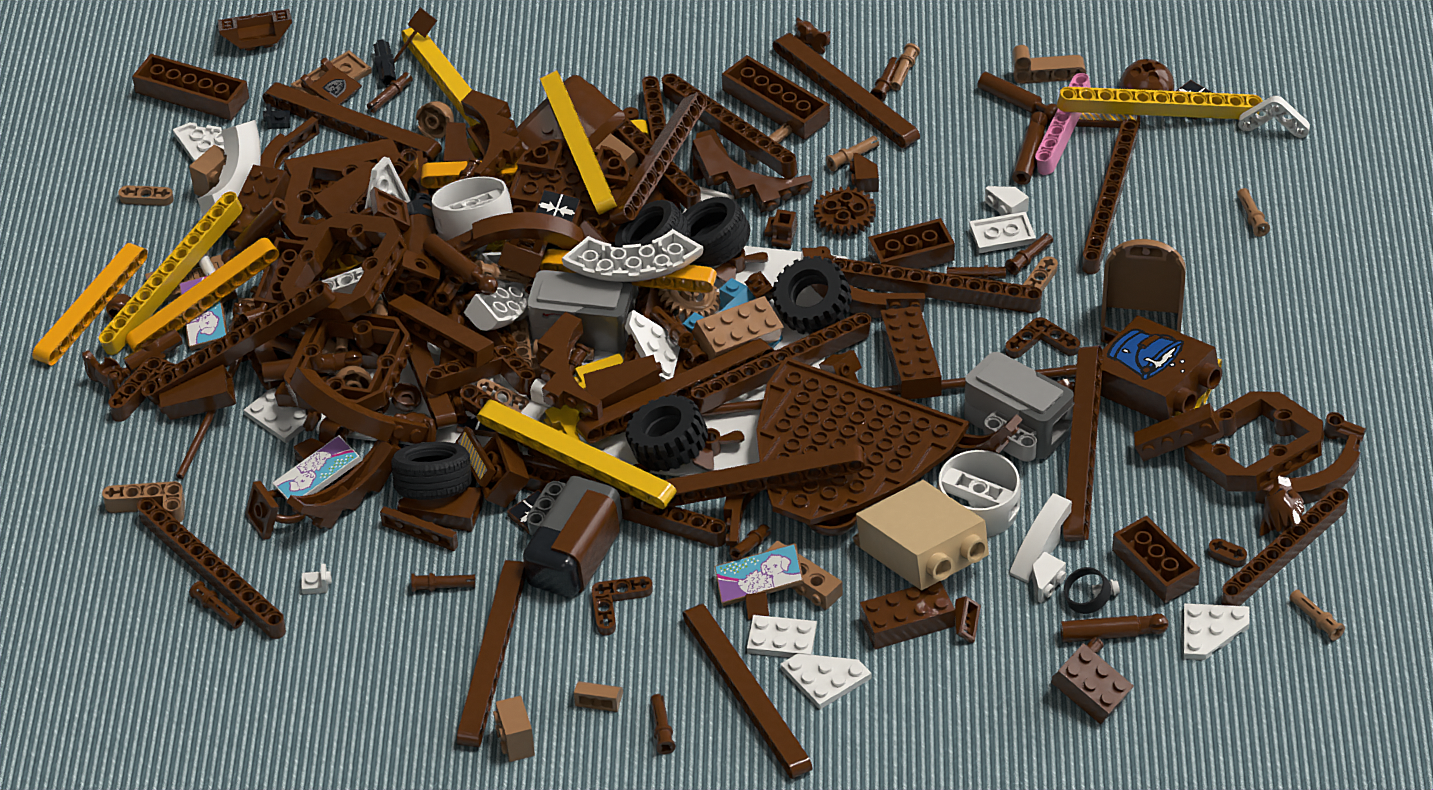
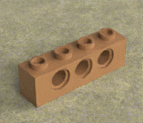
M777 540L766 551L784 547L786 545ZM799 554L805 583L791 588L799 595L810 599L815 605L827 610L843 595V583L840 579Z

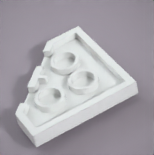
M189 122L173 129L174 136L193 162L213 145L224 149L221 127L207 125L205 128L197 126V123Z
M383 157L371 171L365 209L372 207L370 191L373 187L407 203L410 202L390 158Z
M632 310L628 314L625 329L628 335L632 334L636 342L634 346L641 358L654 354L656 362L660 361L663 373L660 374L661 382L672 378L680 350L677 341L672 340L668 336L667 330Z
M1184 603V659L1206 660L1212 656V652L1230 643L1234 636L1248 630L1249 607Z
M796 654L780 664L781 670L819 710L872 679V673L858 659Z

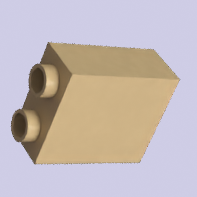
M924 480L856 514L861 549L920 590L945 580L950 575L973 563L979 562L989 555L985 520Z

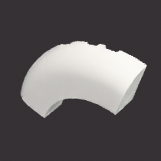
M255 120L221 130L224 141V155H227L226 165H223L217 186L213 187L204 196L197 198L203 216L224 193L231 191L236 193L238 197L253 164L260 166V139Z
M673 229L662 237L652 240V244L641 246V244L623 245V248L611 247L609 243L601 242L588 236L562 257V262L570 270L598 280L637 282L659 278L684 268L703 254V246Z
M501 252L481 253L478 260L486 264H498ZM496 279L498 282L497 291L492 295L475 294L464 313L480 330L489 331L513 323L528 305L527 298L529 294L525 292L524 284Z

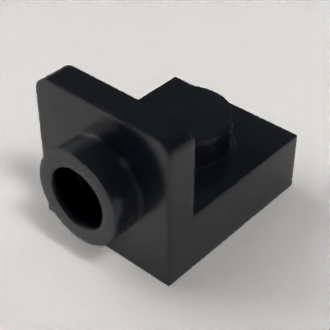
M266 104V111H263V121L267 122L268 129L290 128L291 112L290 110L272 111L271 104Z

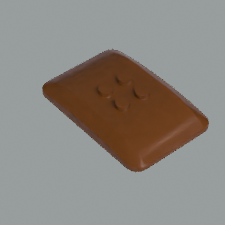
M572 75L563 83L589 143L595 149L610 133L613 134L624 123L625 114L581 76ZM548 97L516 128L518 132L516 137L521 139L524 152L528 148L534 149L541 145L540 142L550 139H564L565 144L568 145Z

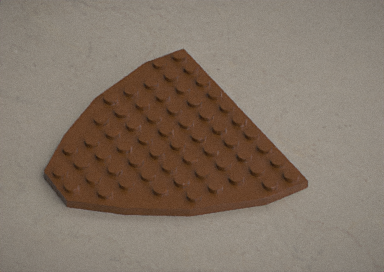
M785 357L766 385L756 429L759 462L843 446L859 445L863 448L865 468L858 473L767 489L766 492L772 510L808 525L859 511L906 489L949 457L968 430L969 421Z

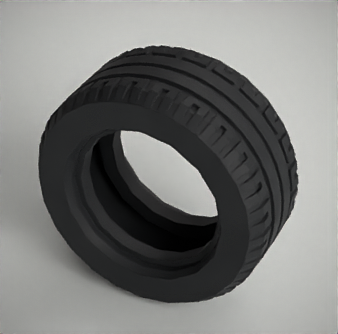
M722 196L708 198L691 206L683 213L691 226L690 239L703 246V254L690 265L714 267L725 263L736 256L749 240L750 224L739 204L733 199Z
M656 200L644 205L634 220L620 226L615 235V247L623 248V245L641 244V246L652 244V240L662 237L672 229L690 239L691 226L673 202Z
M451 442L418 443L398 450L391 460L393 487L399 495L406 498L418 500L447 498L462 493L472 482L470 454L460 444Z

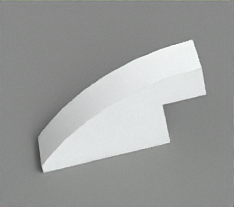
M1055 493L1051 495L1028 531L1009 575L1029 583L1032 579L1033 564L1044 552L1051 554L1060 543V528L1071 513L1072 501Z

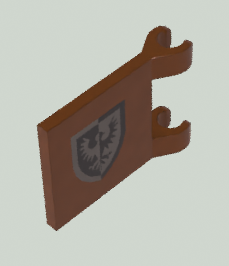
M323 58L320 61L322 64L320 68L326 73L317 81L313 82L306 74L300 78L302 80L300 85L303 88L310 89L321 98L338 105L343 104L362 87L360 83L336 68L327 58Z

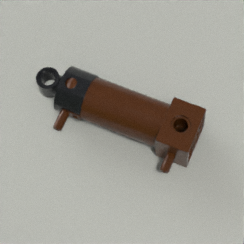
M418 193L414 200L407 203L410 228L407 231L400 229L407 245V250L388 281L387 294L396 298L406 294L426 305L439 281L441 262L436 261L433 256L423 249L424 240L431 234L437 235L438 232L432 212V197L426 193Z

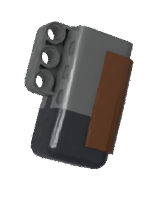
M571 476L567 483L552 481L545 486L526 517L529 534L532 537L523 552L524 567L529 585L569 598L574 597L578 592L582 593L620 531L619 525L623 520L620 495L616 489L578 476Z

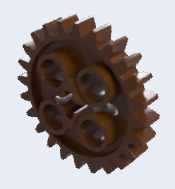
M840 186L838 191L832 188L831 193L825 191V196L819 195L820 200L816 199V205H814L816 224L820 223V228L825 227V232L832 230V235L836 234V232H839L840 236L843 233H847L850 236L851 232L858 234V230L864 232L865 227L870 228V223H874L876 204H874V199H870V194L864 195V190L857 192V188L850 190L849 186L846 190H843Z

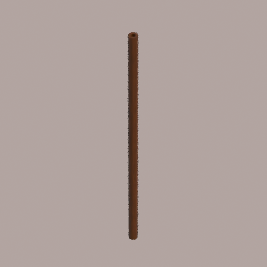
M261 303L259 308L267 311L268 304ZM244 356L231 363L228 372L232 377H234ZM218 409L206 413L176 474L177 478H184Z

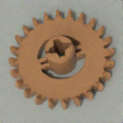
M716 286L713 287L712 292L702 293L703 300L696 302L699 293L681 291L678 294L677 290L658 288V296L662 295L660 302L667 300L664 307L667 308L669 305H672L670 313L677 309V316L679 317L684 313L685 320L694 312L703 317L704 315L705 317L713 315L718 311L721 302Z

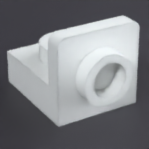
M321 564V572L302 573V594L328 593V584L332 583L331 571H327L326 564Z

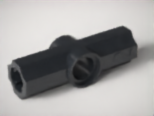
M381 39L373 44L377 73H379L381 85L388 87L391 81H396L395 64L389 42Z

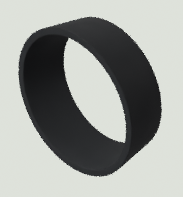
M1084 567L1075 570L1068 576L1064 584V595L1069 607L1073 611L1089 614L1098 611L1107 603L1111 595V585L1100 571L1095 568ZM1090 574L1101 576L1103 582L1102 589L1093 600L1077 603L1069 599V590L1077 579Z

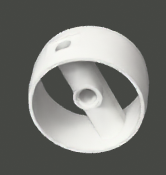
M472 177L458 180L440 188L432 197V212L439 237L445 241L471 230L472 223L481 219L513 213L510 194L506 184L502 180L493 177Z
M971 450L957 454L942 467L937 482V489L944 494L950 493L967 500L974 508H966L985 520L987 537L1004 532L1014 523L1020 508L1021 483L1016 467L1007 458L991 451ZM988 481L997 483V484H999V485H1001V486L995 485V484L990 483V482H988Z

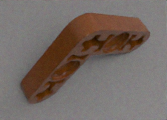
M1038 317L1033 319L1006 342L1005 353L1010 358H1019L1036 343L1043 340L1065 355L1074 356L1078 354L1080 341L1077 337L1046 318ZM1054 334H1057V335H1059V336H1061V337H1060V338H1057V339H1054V338H1052V337H1050V336H1051V335H1054ZM1023 336H1031L1032 339H1030V340H1025V339H1023L1022 337H1023Z
M640 576L602 581L592 586L596 625L601 635H611L616 630L614 601L645 598L652 594L653 582L649 577ZM620 587H626L628 589L626 592L617 591V589ZM601 606L609 607L607 611H600L598 608ZM603 619H608L609 626H604Z

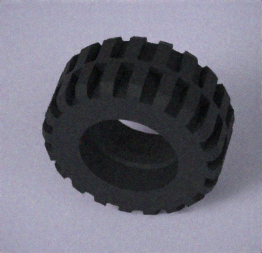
M806 256L800 261L796 259L792 265L785 266L783 268L784 272H780L776 277L778 282H774L772 299L780 317L793 331L797 330L800 334L808 332L811 335L843 320L844 313L847 314L850 309L848 305L852 301L850 286L836 263H832L830 259L824 258L822 260L821 256H814L813 258ZM813 284L828 286L826 296L818 304L810 307L796 305L798 295L806 287Z
M669 395V397L661 396L657 400H650L647 405H642L638 412H634L631 417L632 420L628 421L625 434L626 440L639 464H642L648 470L667 472L673 468L675 470L679 469L683 464H689L691 459H695L699 455V451L704 449L707 442L708 429L697 405L692 400L683 396Z

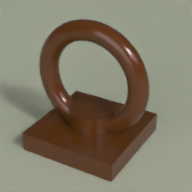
M373 187L370 191L372 207L364 209L359 214H373V216L393 218L399 230L407 231L410 228L407 202Z
M255 481L252 484L245 515L263 540L271 538L275 522L294 524L306 517L305 514L303 516L298 514L292 516L278 514L279 506L273 498L284 497L277 489L267 491L261 481Z

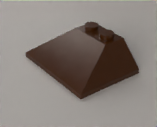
M290 9L218 20L220 35L240 49H245V51L254 50L257 46H263V48L273 47L292 24Z

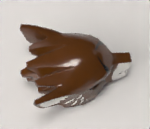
M1274 477V487L1264 498V514L1260 524L1259 536H1263L1273 530L1283 533L1291 525L1297 527L1301 524L1300 517L1304 512V501L1293 490L1289 478Z

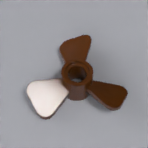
M743 248L732 259L714 269L717 273L716 278L723 283H726L731 278L736 279V273H741L745 270L746 262H767L768 254L766 252H758L745 255Z
M707 428L708 438L702 451H699V455L695 459H692V463L708 472L714 471L713 457L721 452V444L743 442L745 436L742 431H732L720 436L718 430Z

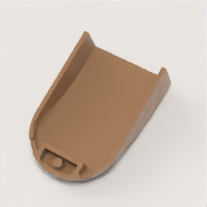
M1151 239L1130 240L1113 248L1106 258L1104 267L1101 327L1105 326L1107 307L1178 313L1177 331L1181 333L1186 266L1182 256L1171 246Z

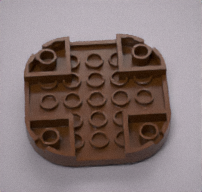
M545 140L540 142L541 145L534 149L528 148L517 162L518 169L509 190L513 213H535L542 192L546 189L581 199V204L573 221L578 227L584 221H589L604 238L611 233L616 226L610 220V211L612 209L600 215L598 214L571 150L565 144V140ZM601 145L600 149H593V152L613 198L617 202L630 182L628 165L619 152Z

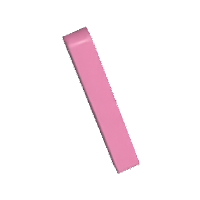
M1085 73L1076 74L1068 87L1091 88L1089 76ZM1057 109L1035 155L1040 174L1048 175L1055 170L1082 113L1063 112Z

